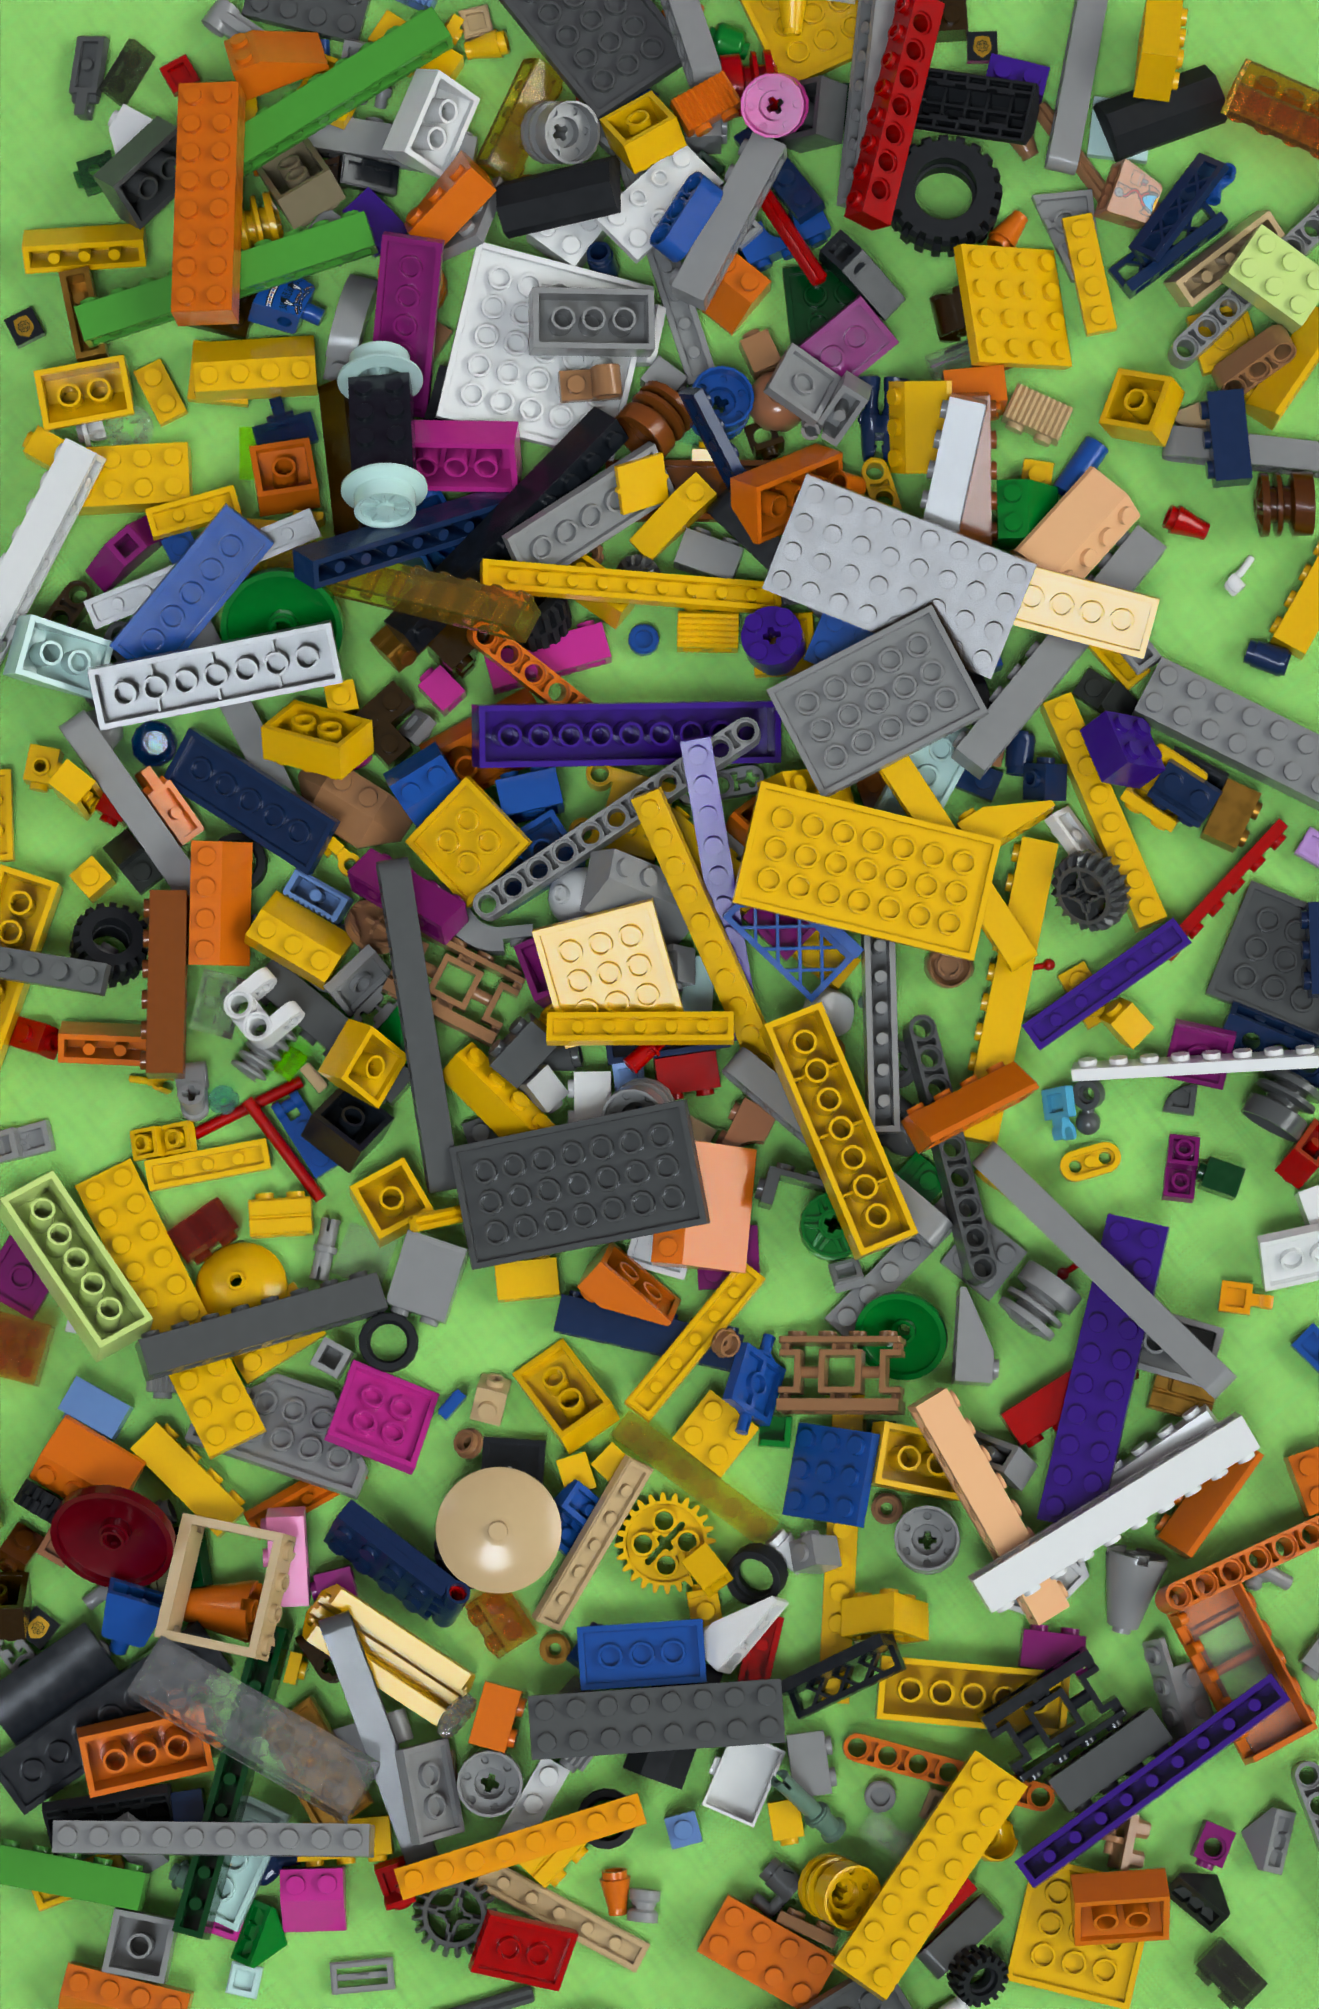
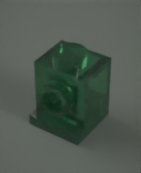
M110 150L104 151V154L76 162L78 170L74 171L73 174L78 189L84 188L87 197L103 192L90 172L100 169L113 157Z

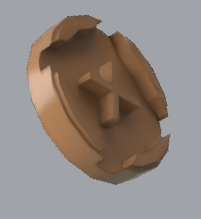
M366 899L357 901L349 909L344 921L345 930L351 941L361 949L369 944L378 954L389 953L383 909Z

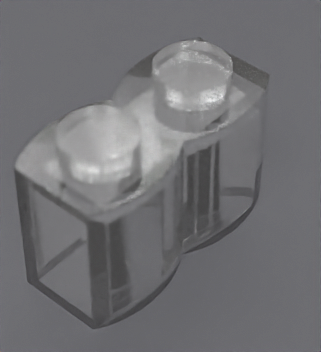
M869 1811L858 1828L861 1836L869 1844L878 1848H884L897 1862L915 1837L914 1834L905 1829L896 1828L895 1824L887 1816L875 1811Z

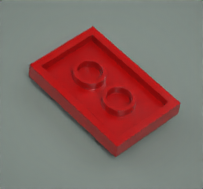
M488 1909L468 1968L473 1973L559 1992L579 1934L573 1928Z

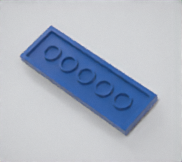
M225 503L110 642L109 646L127 660L188 648L272 547L274 541Z

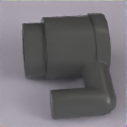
M776 1857L771 1860L759 1875L766 1882L765 1885L776 1896L769 1902L757 1892L750 1901L770 1918L774 1917L798 1890L800 1875L784 1861H779Z

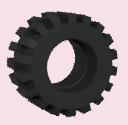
M493 593L490 607L495 625L526 650L535 652L537 649L550 648L551 644L560 642V638L565 637L568 634V629L571 628L572 617L567 599Z
M110 902L109 907H105L104 903L97 904L96 910L90 907L85 910L84 916L80 915L74 926L69 947L70 958L102 962L112 966L108 980L109 988H115L117 982H120L123 986L129 983L130 978L134 980L139 975V971L142 970V962L146 960L148 948H143V929H147L145 920L139 921L140 914L136 911L130 913L128 906L123 905L122 908L116 907L117 903ZM103 936L114 937L124 944L126 950L118 954H108L98 949L93 941Z

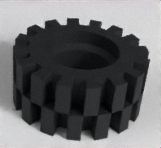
M26 1479L13 1501L51 1524L56 1509L63 1499Z
M980 1944L979 1948L976 1945H970L971 1951H968L966 1948L962 1949L963 1955L959 1957L956 1954L953 1958L956 1964H949L948 1969L951 1973H947L948 1985L966 2005L972 2006L973 2004L975 2007H981L982 2002L986 2006L990 2004L989 1999L991 1997L994 2000L999 1998L996 1994L998 1991L1003 1993L1006 1989L1002 1983H1008L1009 1978L1006 1974H1009V1970L1005 1962L990 1947L987 1948L983 1944ZM986 1968L979 1980L970 1983L971 1978L976 1972Z

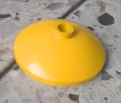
M241 1242L220 1248L204 1262L198 1273L195 1289L208 1314L218 1312L220 1316L230 1314L232 1308L240 1305L249 1304L250 1308L261 1305V1300L271 1296H278L279 1300L286 1298L288 1281L283 1265L271 1251L254 1243ZM235 1278L242 1279L238 1286H232L233 1280Z

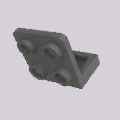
M777 1162L776 1167H769L766 1179L760 1177L754 1198L760 1199L758 1207L770 1210L779 1181L826 1193L819 1173L807 1171L803 1175L794 1172V1166Z

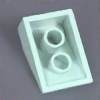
M33 614L22 615L17 620L3 675L29 684L93 700L87 670L89 667L109 664L113 648L109 646L111 641Z

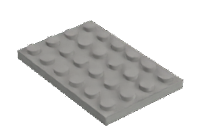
M932 604L766 690L819 794L825 797L836 794L989 714Z

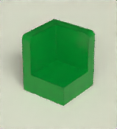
M773 1416L770 1426H760L758 1447L790 1449L792 1417Z

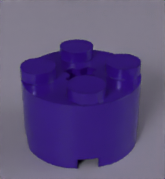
M767 606L756 610L746 617L741 632V642L749 662L767 675L777 676L792 671L801 658H803L806 651V639L796 616L787 608ZM777 637L776 643L770 644L771 639Z

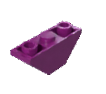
M144 516L126 525L104 544L85 572L105 593L112 590L162 546L161 540L163 539L153 540L147 516Z

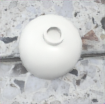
M575 867L551 883L548 902L550 910L558 921L562 922L589 915L579 911L588 868Z

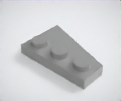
M500 176L491 180L495 188L502 182H505ZM496 192L444 246L443 262L484 243L497 211Z
M1092 189L1032 195V202L1070 282L1075 283L1061 221L1065 217L1091 212L1094 215ZM1093 216L1094 225H1095L1096 234H1097L1096 219H1095V217Z

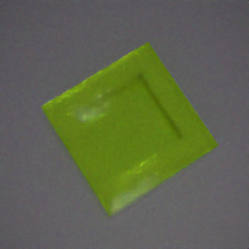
M289 1046L290 1050L285 1051L281 1056L282 1060L277 1061L274 1065V1072L289 1082L308 1059L304 1053L293 1046Z

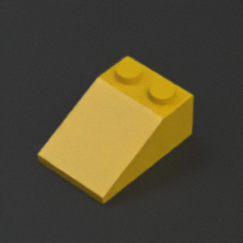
M1052 800L987 806L977 811L973 807L958 817L956 829L1000 839L1001 847L1049 817L1053 812L1055 804Z
M563 1338L512 1373L517 1383L569 1455L620 1420L610 1399Z

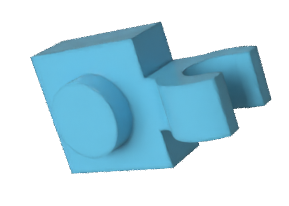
M1060 1086L1041 1090L1045 1121H1052L1053 1140L1068 1141L1076 1139V1128L1069 1119V1117L1076 1116L1073 1086Z

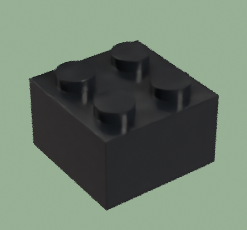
M338 1088L311 1115L301 1136L350 1173L383 1140L394 1117L381 1107L379 1109L374 1108Z

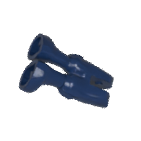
M860 376L858 378L872 386L869 401L858 418L861 427L862 458L864 462L873 458L877 447L875 441H883L884 445H881L883 460L888 462V453L890 451L889 434L887 431L889 421V404L887 402L888 381H909V379L884 377V409L880 415L878 395L881 378L878 376Z

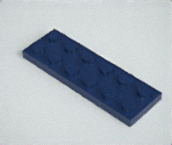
M196 728L188 729L164 775V778L167 781L170 779L181 794L307 875L314 873L341 822Z

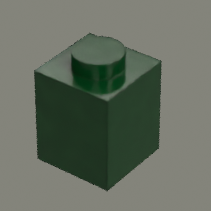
M1210 1156L1206 1163L1201 1162L1198 1167L1195 1179L1200 1182L1197 1189L1233 1201L1238 1194L1246 1169Z

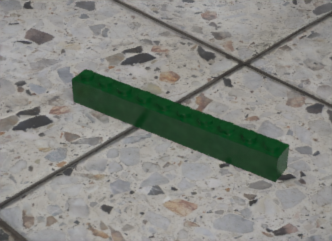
M276 1626L274 1633L275 1647L271 1646L268 1662L246 1658L202 1822H242L293 1631ZM192 1856L172 1928L173 1932L210 1940L232 1856Z

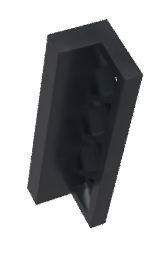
M878 1633L781 1680L782 1695L790 1697L797 1719H804L906 1670L894 1635ZM889 1650L895 1666L887 1670L877 1667L880 1655ZM859 1664L868 1667L865 1679L860 1683L851 1679L855 1666ZM832 1677L842 1680L839 1691L835 1695L825 1692L828 1680ZM808 1689L815 1692L816 1695L812 1706L804 1709L799 1693Z

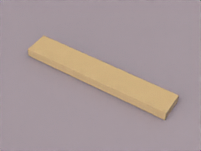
M625 1454L532 1614L536 1621L560 1632L654 1469L649 1465Z
M509 1867L479 1876V1880L475 1887L480 1889L486 1884L488 1886L486 1890L488 1894L538 1921L576 1929L579 1934L577 1942L635 1973L650 1946L648 1942L548 1888H544L542 1885Z

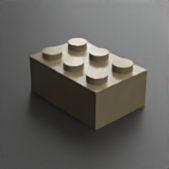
M308 138L256 170L270 192L271 197L293 229L310 224L314 217L324 211L335 209L341 201L346 199L330 168Z

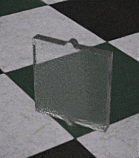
M350 1222L331 1273L350 1280L349 1276L356 1272L364 1270L368 1274L377 1272L380 1284H382L398 1239L379 1248L369 1228Z

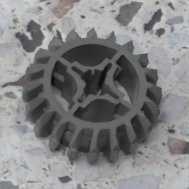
M1091 849L1072 853L1061 861L1053 872L1055 877L1051 881V884L1055 887L1051 895L1058 898L1055 906L1062 907L1064 910L1062 916H1069L1071 918V925L1079 923L1081 930L1089 928L1091 932L1106 930L1118 923L1129 909L1127 904L1132 899L1126 894L1131 886L1124 884L1127 875H1121L1118 871L1120 865H1113L1111 863V856L1103 858L1101 851L1093 853Z
M478 1877L473 1878L470 1884L463 1881L431 1891L429 1894L418 1895L425 1899L424 1903H413V1907L421 1909L422 1914L413 1915L412 1920H422L423 1925L415 1928V1932L421 1933L424 1930L427 1932L428 1935L421 1940L423 1944H426L430 1939L435 1941L431 1947L432 1952H436L439 1945L444 1946L442 1952L444 1957L448 1956L450 1948H455L454 1954L456 1958L461 1957L460 1947L464 1946L468 1955L473 1953L471 1943L474 1942L476 1944L487 1910L497 1911V1908L494 1907L487 1908V1903L495 1900L494 1896L490 1895L485 1899L482 1896L488 1889V1886L485 1884L479 1890L474 1887L479 1880ZM456 1888L450 1904H431L435 1895L442 1890ZM465 1890L476 1898L480 1906L481 1915L467 1911L464 1907ZM457 1898H459L458 1907L461 1908L459 1912L463 1911V1916L470 1918H458L456 1923L453 1924L451 1931L452 1922L448 1920L450 1917H447L445 1912H440L439 1910H452L456 1905ZM429 1913L435 1914V1916H439L445 1921L446 1933L444 1938L438 1935L432 1928ZM473 1923L479 1925L477 1930L468 1938L454 1941L457 1927L460 1924Z

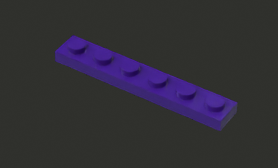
M1173 917L1028 1020L1022 1027L1041 1051L1192 944V942Z

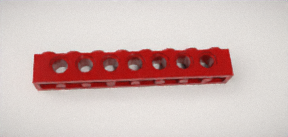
M897 0L895 3V14L888 31V42L881 59V70L874 87L875 94L871 109L867 115L868 122L864 137L860 143L861 150L857 165L853 171L854 178L850 193L846 199L847 206L844 217L871 231L891 226L945 3L939 0Z

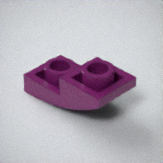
M1169 1134L1162 1200L1193 1203L1200 1137Z

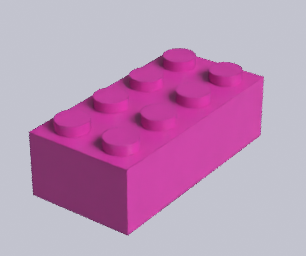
M414 420L416 470L425 477L428 491L510 493L521 482L523 467L518 422Z

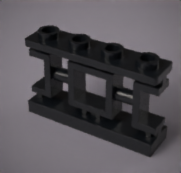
M1083 1646L977 1714L993 1739L1005 1731L1008 1733L1021 1754L1009 1762L1008 1765L1013 1770L1016 1778L1021 1782L1026 1780L1029 1783L1036 1780L1044 1773L1043 1768L1051 1763L1058 1765L1070 1757L1069 1752L1077 1746L1084 1748L1097 1739L1095 1736L1097 1733L1105 1728L1107 1731L1113 1730L1123 1723L1122 1717L1127 1715L1126 1710L1115 1695L1103 1702L1098 1698L1087 1678L1098 1672L1099 1668L1089 1651ZM1084 1666L1086 1667L1075 1674L1084 1688L1080 1693L1069 1699L1060 1685L1049 1691L1050 1688ZM1060 1697L1074 1721L1048 1737L1035 1717L1034 1712ZM1032 1701L1031 1704L1022 1709L1031 1724L1018 1733L1014 1731L1008 1720L995 1725ZM1092 1701L1100 1714L1112 1709L1075 1733V1731L1085 1725L1077 1712L1078 1708ZM1039 1735L1048 1749L1059 1743L1022 1767V1765L1032 1760L1023 1745L1030 1739Z

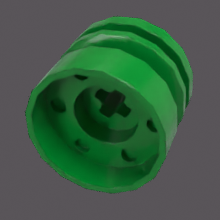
M827 1193L818 1195L808 1203L801 1216L799 1232L801 1241L809 1253L821 1260L837 1261L845 1259L852 1252L842 1228L841 1230L835 1229L833 1233H829L828 1226L824 1224L825 1221L830 1222L832 1218L838 1219Z

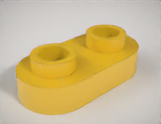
M1101 1142L1066 1153L1061 1159L1059 1165L1060 1173L1070 1182H1080L1113 1172L1119 1166L1121 1154L1119 1149L1110 1142ZM1101 1153L1109 1155L1110 1162L1108 1164H1103L1099 1161ZM1071 1162H1078L1080 1164V1171L1072 1172L1069 1164Z

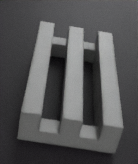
M393 1957L329 1963L332 1995L396 1989ZM387 1964V1970L337 1975V1969ZM388 1977V1983L338 1987V1981Z

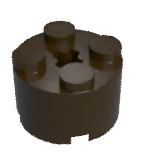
M959 285L952 288L953 293L939 294L930 298L937 334L940 342L943 343L960 342V337L967 336Z

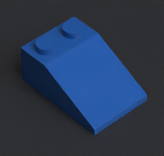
M436 741L383 774L389 788L417 828L461 782Z

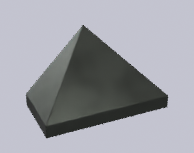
M1181 1872L1168 1885L1170 1899L1210 1933H1213L1229 1917L1230 1911L1218 1875Z

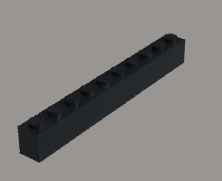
M595 406L384 620L397 640L419 654L444 629L454 616L480 592L481 560H511L502 535L588 481L629 439L616 418Z

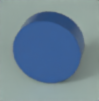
M647 624L635 626L628 638L630 649L639 656L651 655L659 645L657 631Z

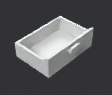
M770 1744L726 1747L721 1758L718 1756L714 1758L709 1770V1774L714 1776L701 1805L754 1828L772 1786L771 1779L773 1775L776 1777V1772L779 1770L786 1751Z

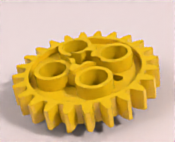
M661 1492L660 1501H655L651 1494L648 1496L649 1504L647 1505L637 1500L639 1510L636 1512L631 1509L629 1512L631 1519H625L623 1525L626 1527L625 1531L619 1530L617 1532L618 1536L623 1537V1542H618L614 1546L623 1549L624 1553L616 1558L617 1560H627V1564L622 1569L623 1572L631 1569L634 1571L630 1581L633 1582L639 1577L643 1579L641 1583L642 1589L648 1583L653 1584V1593L657 1592L659 1586H664L665 1593L669 1594L671 1585H675L679 1592H682L681 1583L684 1581L691 1587L693 1586L692 1576L681 1563L688 1551H684L679 1547L678 1539L682 1534L690 1533L696 1538V1546H702L705 1542L708 1545L716 1542V1539L707 1538V1533L711 1532L714 1528L713 1526L704 1527L703 1525L708 1515L700 1517L696 1515L700 1508L699 1505L692 1509L688 1508L690 1498L687 1497L681 1504L678 1503L677 1493H674L671 1501H667L665 1493ZM667 1512L673 1517V1525L669 1529L661 1530L656 1526L655 1518L659 1513ZM680 1522H684V1528L671 1541L673 1549L669 1551L665 1548L650 1565H647L645 1563L646 1559L660 1544L657 1538L659 1536L666 1538ZM641 1535L648 1536L652 1540V1548L647 1553H639L634 1548L635 1539ZM665 1556L675 1561L674 1571L667 1575L660 1573L657 1569V1562Z

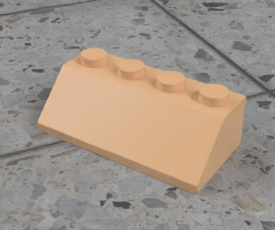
M1090 466L1015 548L1014 552L1017 556L1037 563L1038 567L1085 578L1141 515L1125 491L1095 467Z

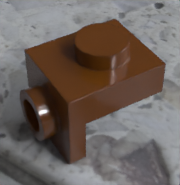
M18 1522L0 1547V1569L3 1572H25L28 1564L36 1555V1551L44 1537Z

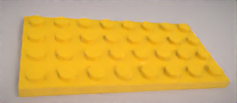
M760 781L731 903L967 961H974L1001 840Z

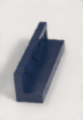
M1202 153L1196 156L1128 246L1140 264L1148 266L1153 261L1158 263L1228 171L1229 168L1226 163Z
M1204 201L1196 213L1203 210L1210 220L1198 228L1191 227V219L1183 229L1186 232V237L1176 245H1171L1158 263L1153 261L1148 266H1144L1138 261H1133L1136 257L1131 252L1109 268L1108 273L1126 296L1132 299L1225 230L1228 219L1221 211L1216 214ZM1126 265L1139 267L1138 273L1127 281L1118 272Z

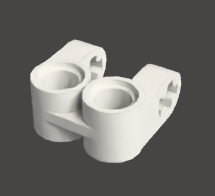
M267 967L257 970L234 990L229 992L223 1003L226 1014L237 1025L244 1036L260 1049H268L274 1046L276 1042L296 1027L305 1016V1012L296 1001L285 1003L271 1016L261 1007L258 1001L269 993L277 983V978ZM248 1002L247 1009L243 1013L238 1014V1006L241 1003ZM265 1024L267 1026L266 1031L260 1036H255L256 1029L260 1025Z

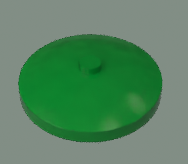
M275 567L255 572L243 580L226 601L221 616L220 630L222 641L331 620L337 651L339 652L343 640L344 622L339 604L326 586L313 589L294 577L293 568Z

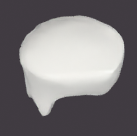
M827 987L812 1003L806 998L803 1009L822 1002L836 1037L850 1030L854 1018V1005L847 995L834 988Z

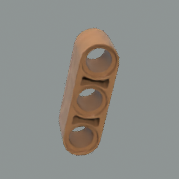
M1272 325L1219 362L1212 370V377L1219 390L1243 388L1244 394H1246L1288 364L1295 357L1297 349L1284 326Z

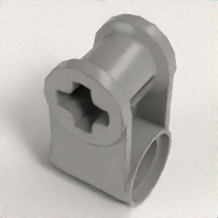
M206 1061L186 1063L185 1079H175L177 1096L181 1104L183 1117L186 1120L197 1122L204 1119L209 1112Z

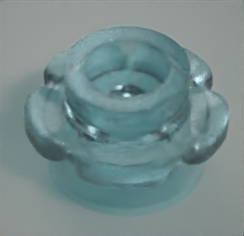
M226 1085L214 1088L209 1095V1106L215 1113L220 1112L223 1115H228L239 1104L238 1094L234 1093L233 1088ZM223 1098L227 1100L225 1103L221 1102Z

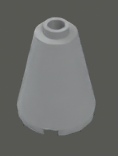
M1113 1544L1108 1546L1106 1550L1107 1623L1112 1626V1631L1129 1635L1131 1630H1138L1167 1568L1168 1560H1165V1556L1138 1547L1136 1550H1126L1127 1545Z

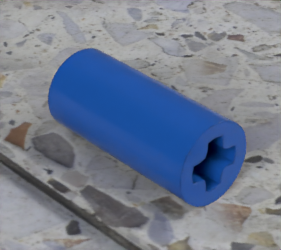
M1085 437L1053 484V486L1058 487L1059 495L1063 497L1090 466L1096 469L1099 467L1109 452L1102 443L1092 437Z

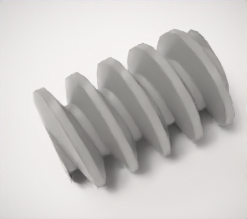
M264 1024L262 1027L266 1031L267 1026ZM256 1030L255 1036H260L264 1032ZM290 1031L268 1049L257 1048L247 1040L246 1045L250 1052L240 1050L238 1054L243 1061L232 1060L231 1064L255 1083L256 1078L266 1081L267 1077L263 1069L274 1071L275 1068L270 1060L281 1061L282 1057L278 1050L289 1051L290 1048L285 1041L288 1039L296 1042L298 1039Z

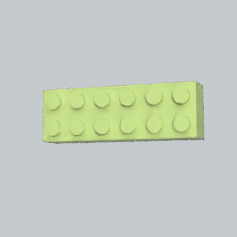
M54 1171L0 1198L1 1221L96 1363L137 1341L143 1333L151 1330L152 1316Z

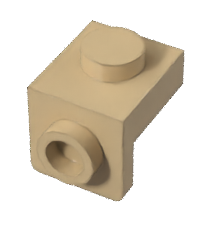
M482 1373L477 1385L470 1419L500 1427L512 1381L505 1379L499 1374Z

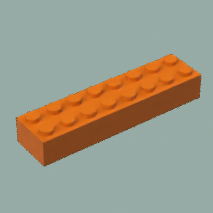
M239 81L178 84L171 314L178 326L239 324L246 96Z

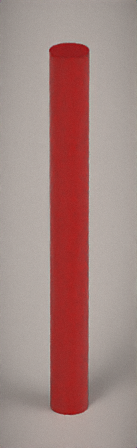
M297 1076L253 1099L262 1108L295 1090L303 1088L304 1085L300 1077ZM241 1104L196 1126V1140L248 1115V1111Z
M253 1097L243 1102L242 1105L313 1200L317 1203L325 1197L324 1192Z

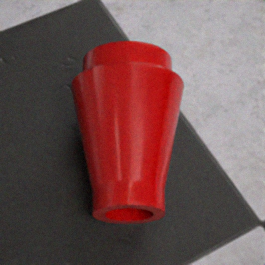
M1171 505L1165 515L1162 527L1168 529V533L1204 540L1209 531L1210 523L1203 521L1181 505L1178 507Z

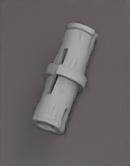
M322 1217L317 1244L313 1245L315 1255L309 1278L325 1282L329 1280L333 1255L337 1254L338 1249L335 1248L341 1221Z

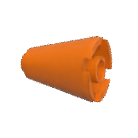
M246 1580L191 1588L183 1621L190 1623L198 1620L205 1629L250 1643L263 1585L256 1580Z

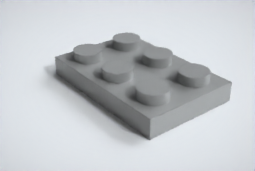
M448 1738L436 1739L394 1751L411 1844L421 1845L465 1832Z

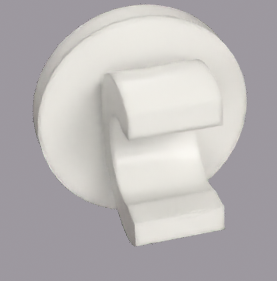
M103 421L76 426L79 443L85 442L86 447H92L91 440L103 441L107 439Z

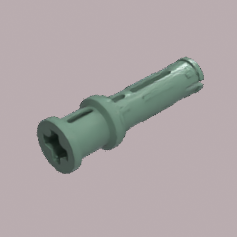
M786 1770L777 1771L776 1774L783 1779V1782H780L773 1775L771 1785L805 1815L806 1824L811 1828H816L826 1843H834L839 1840L846 1830L845 1821L840 1817H835L830 1812V1807L826 1803L817 1802Z

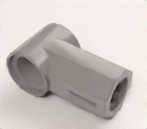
M216 0L201 20L202 24L209 31L222 38L225 36L230 39L235 34L246 33L251 30L265 31L241 15L238 8L228 0Z

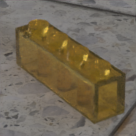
M540 58L523 59L475 160V163L492 178L500 176L504 181L520 178L525 170L524 164L529 156L521 141V124L524 115L533 105L541 101H555L562 92L563 80L552 66Z

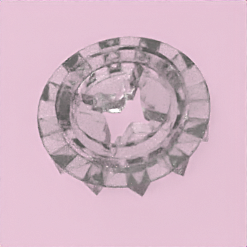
M134 406L135 415L106 421L104 425L106 438L112 446L148 444L153 435V422L149 414L142 407ZM123 418H126L130 424H137L133 428L135 438H132L127 431H120L124 428Z
M470 1694L460 1696L454 1700L440 1717L437 1733L442 1738H450L458 1733L471 1718V1714L475 1711L477 1700Z

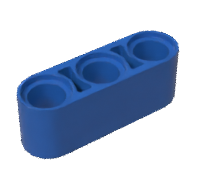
M695 172L690 175L650 237V244L673 263L682 260L720 203L723 196L722 189L701 172Z

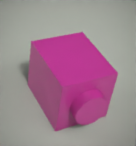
M441 665L435 670L432 667L429 668L419 678L421 682L418 685L419 691L444 717L467 697L466 691Z

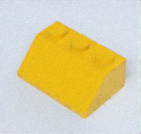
M124 355L33 371L44 431L135 415L130 375Z
M888 381L887 402L889 404V421L887 431L890 451L888 453L890 473L927 474L930 460L936 461L938 449L933 448L936 430L942 431L945 419L939 418L943 399L949 400L952 393V381Z
M276 890L262 907L246 932L244 943L324 990L323 986L332 978L352 946L353 941H351L346 931Z

